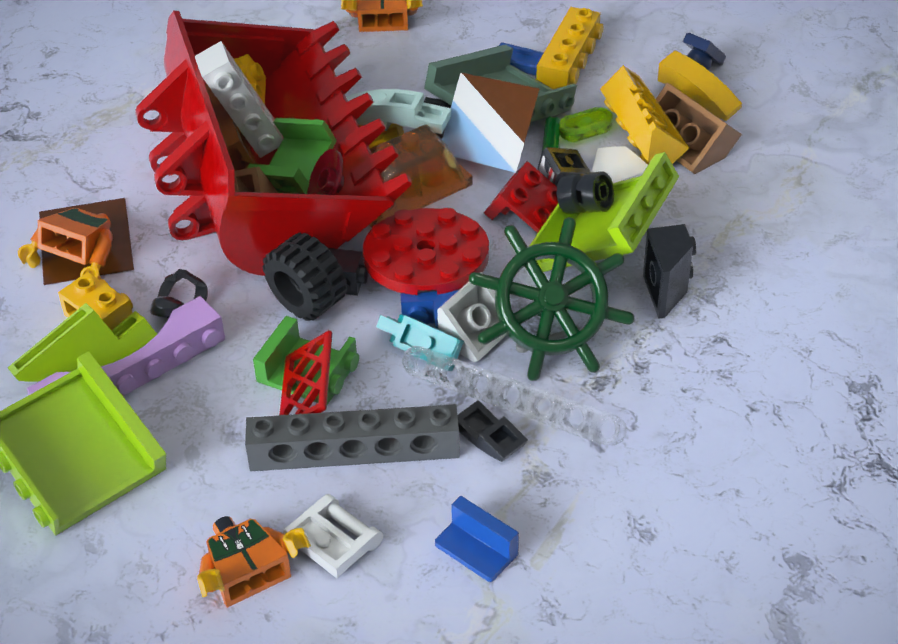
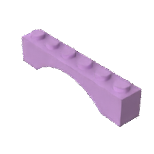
M199 296L174 309L160 332L145 346L131 355L114 363L101 366V368L122 396L129 394L138 387L224 341L225 335L222 318ZM56 372L27 388L28 395L70 372Z

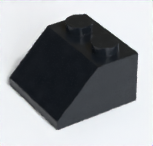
M685 224L647 229L643 277L658 319L665 318L688 291L689 279L693 278L691 259L693 255H696V241L693 236H689Z

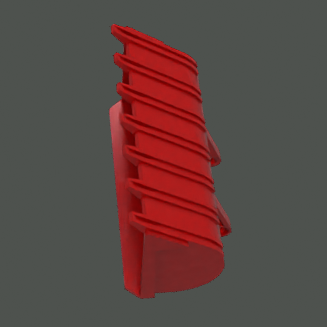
M173 10L168 18L166 31L167 41L164 54V68L167 77L137 105L135 110L137 121L144 129H148L150 132H172L151 150L149 162L155 172L154 181L159 192L165 195L190 196L173 210L174 213L168 219V228L173 238L189 240L216 232L223 253L232 264L248 273L265 276L263 272L264 257L296 233H307L311 237L317 238L327 248L337 249L343 243L349 242L394 204V201L412 185L411 179L406 173L386 182L382 178L381 173L399 154L393 145L373 154L368 147L386 127L380 118L361 127L358 125L357 119L374 101L368 93L350 101L347 100L345 94L362 76L357 68L336 76L334 69L350 54V50L343 44L325 52L323 46L340 30L334 21L314 30L182 19L180 11ZM220 41L233 59L249 54L255 63L261 65L266 76L265 106L274 119L324 120L337 140L333 149L338 150L343 159L342 175L344 176V185L341 191L335 195L235 192L234 167L205 86L207 83L201 76L195 56ZM155 110L159 112L158 117L148 120L144 118V114L148 111ZM251 146L257 164L269 165L278 150L277 148L260 158ZM168 156L161 164L157 163L159 158ZM166 175H178L174 182L166 183L162 181ZM179 221H191L190 225L185 228L176 227Z

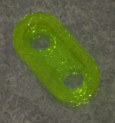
M595 107L565 116L559 122V135L568 142H578L606 133L612 128L613 114L608 109Z

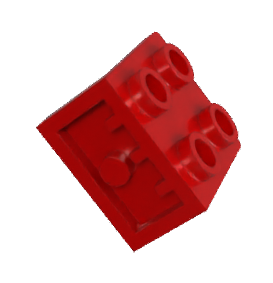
M526 161L508 180L483 213L493 220L500 212L506 215L511 210L538 233L558 204L557 186Z

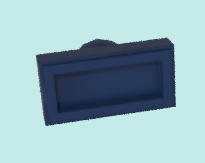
M686 33L682 42L692 49L687 54L688 57L704 66L707 70L711 68L712 61L723 65L726 56L711 41L691 33Z

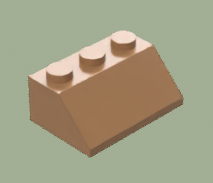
M669 83L665 85L656 98L689 147L676 161L694 174L725 159L742 135Z

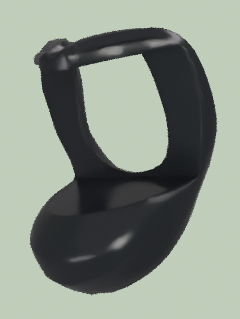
M178 269L175 273L165 277L157 298L152 301L150 313L155 316L169 318L174 309L184 305L183 302L169 297L175 283L182 278L195 285L194 299L201 296L206 301L208 296L206 283L189 271Z

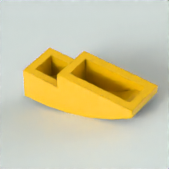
M674 50L659 63V82L665 85L669 83L718 118L727 121L741 109L742 103L719 78L690 57Z

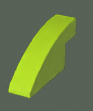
M85 303L7 368L18 381L39 382L56 372H72L78 368L77 357L88 351L100 366L114 363L145 346L157 335V332L137 311H134L113 330H110L99 315Z

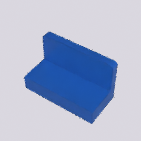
M460 496L451 504L452 523L435 539V547L486 581L493 582L518 556L519 532L463 496Z

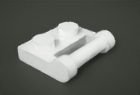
M330 494L324 495L284 529V534L292 529L303 528L311 547H303L300 550L336 578L343 574L367 551L375 550L383 539V533L374 526L368 527L339 506V501ZM331 517L358 538L353 540L325 518Z

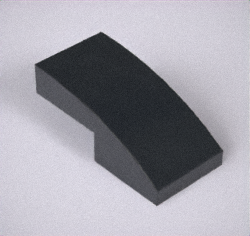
M479 400L458 414L459 432L477 448L501 462L528 441L505 416L498 420Z

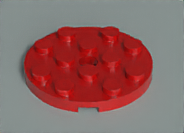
M452 208L401 209L396 211L394 215L375 224L368 232L363 243L364 265L367 272L376 282L393 291L418 295V290H437V295L444 294L466 285L469 282V275L471 273H483L489 260V240L486 232L477 221L456 212Z

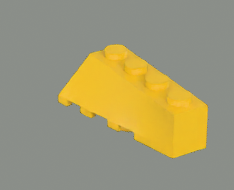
M623 65L600 88L606 98L604 100L605 105L612 112L616 113L618 116L615 119L620 127L628 131L629 136L627 138L629 142L641 151L642 154L639 157L648 165L655 154L663 152L667 154L673 164L689 149L638 74Z

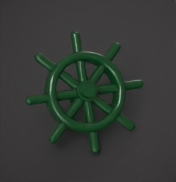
M571 217L563 221L559 242H544L527 247L515 226H506L504 229L505 236L515 250L516 255L508 262L500 277L497 278L478 272H473L469 275V282L471 284L495 290V308L500 321L478 335V341L486 345L507 333L514 342L524 349L531 351L532 355L527 372V377L531 381L539 379L545 355H561L574 350L577 351L590 372H597L600 364L587 342L598 332L604 319L627 325L632 324L635 319L631 312L608 306V289L604 275L624 263V256L616 253L596 264L586 253L571 246L576 227V221ZM554 259L549 281L536 260ZM567 263L573 265L581 272L578 276L562 284ZM525 267L537 288L513 282V279ZM589 284L592 302L570 297L571 294ZM510 294L534 300V302L513 313ZM566 309L590 315L587 323L580 331ZM538 315L540 321L535 336L524 329L521 324ZM554 315L568 338L549 340Z

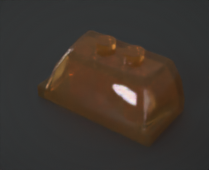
M428 125L420 126L370 148L373 154L393 145L399 156L381 173L382 178L386 182L406 173L410 177L412 185L369 226L372 228L383 219L394 215L398 210L421 209L473 185V176L457 162L447 144Z

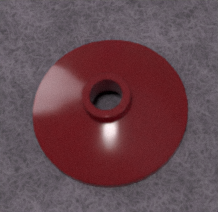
M328 149L317 160L309 179L307 194L335 195L341 191L344 185V176L342 175L343 159L338 150Z

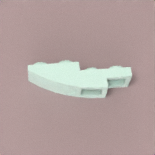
M378 89L346 97L350 101L365 93L370 94L374 103L357 119L358 125H366L380 118L386 127L384 131H387L391 123L404 127L408 126L425 130L430 133L442 134L451 118V108L424 103V93L400 89Z

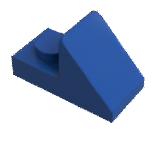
M459 290L438 295L437 291L418 292V295L400 293L401 313L426 324L434 323L435 328L438 329L437 309Z

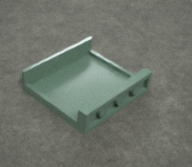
M505 44L429 63L424 89L452 105L461 72L540 88L531 122L570 111L575 101L574 96L577 85L571 84L551 89L510 65L513 48Z

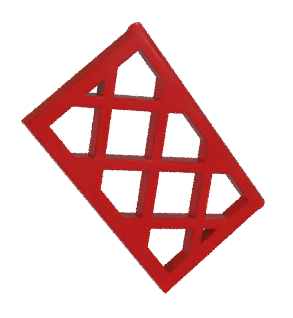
M326 331L286 356L279 415H289L294 407L298 409L295 414L321 413L327 409L332 331ZM321 345H323V350L320 353V355H314L318 348ZM302 357V359L294 369L295 361ZM310 360L315 361L305 377L300 376ZM321 368V376L315 383L312 380ZM296 381L301 382L291 396L292 386ZM307 387H312L303 403H299L298 400ZM319 394V403L310 407Z

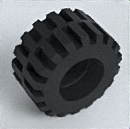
M296 233L268 253L263 259L265 279L275 297L289 312L300 319L303 318L305 321L317 319L344 298L347 292L346 277L336 257L317 238L311 237L307 233Z

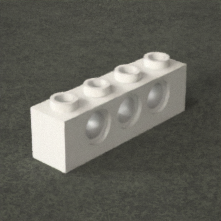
M220 41L196 55L195 59L202 78L258 156L261 158L279 148L284 138L273 123L274 117L223 43Z

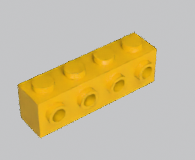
M569 8L537 64L536 80L551 89L577 84L580 70L585 69L588 55L593 54L596 40H600L602 37L604 25L600 23L601 12L591 11L588 8Z

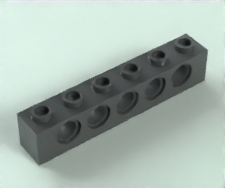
M457 405L247 417L245 447L249 469L252 472L460 458Z

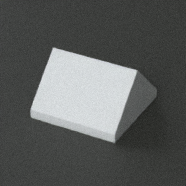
M468 282L437 309L438 329L464 340L459 354L473 362L479 361L507 335L505 333L486 345L478 341V335L500 322L495 308V290L476 286Z

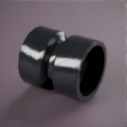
M604 171L563 175L557 185V200L562 211L567 214L583 213L586 211H608L614 201V185L608 173Z

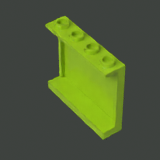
M665 152L655 154L642 176L613 183L614 201L608 211H586L583 213L567 214L562 211L558 203L529 246L544 242H559L563 221L571 217L576 221L571 246L586 253L593 261L606 259L616 253L622 255L633 253L678 180L679 175ZM554 259L536 260L543 272L552 270ZM567 263L566 267L573 266L569 263Z
M89 351L77 357L78 368L0 411V469L4 473L11 472L16 480L13 482V485L19 496L23 500L30 499L35 506L32 511L42 528L49 526L55 536L166 470L165 451Z

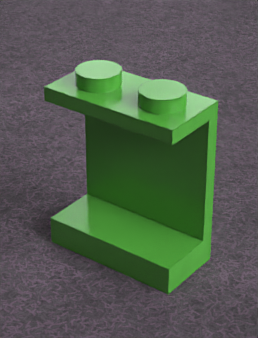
M275 118L273 123L284 137L269 165L249 164L248 168L259 166L278 193L307 194L309 179L317 160L326 150L333 149L337 140L324 120Z
M285 316L253 358L256 382L282 390L286 356L310 342L300 338L297 319ZM349 337L340 351L331 348L327 405L334 395L340 393L348 374L354 372L358 366L359 354L356 348V338ZM321 345L318 348L314 355H320V353L323 350V345ZM302 357L295 361L294 369L296 368ZM310 360L300 376L305 377L315 361ZM321 368L312 380L315 383L321 376ZM295 382V384L292 386L291 394L294 393V391L301 382ZM308 386L301 397L306 398L312 387ZM319 394L314 402L319 403Z

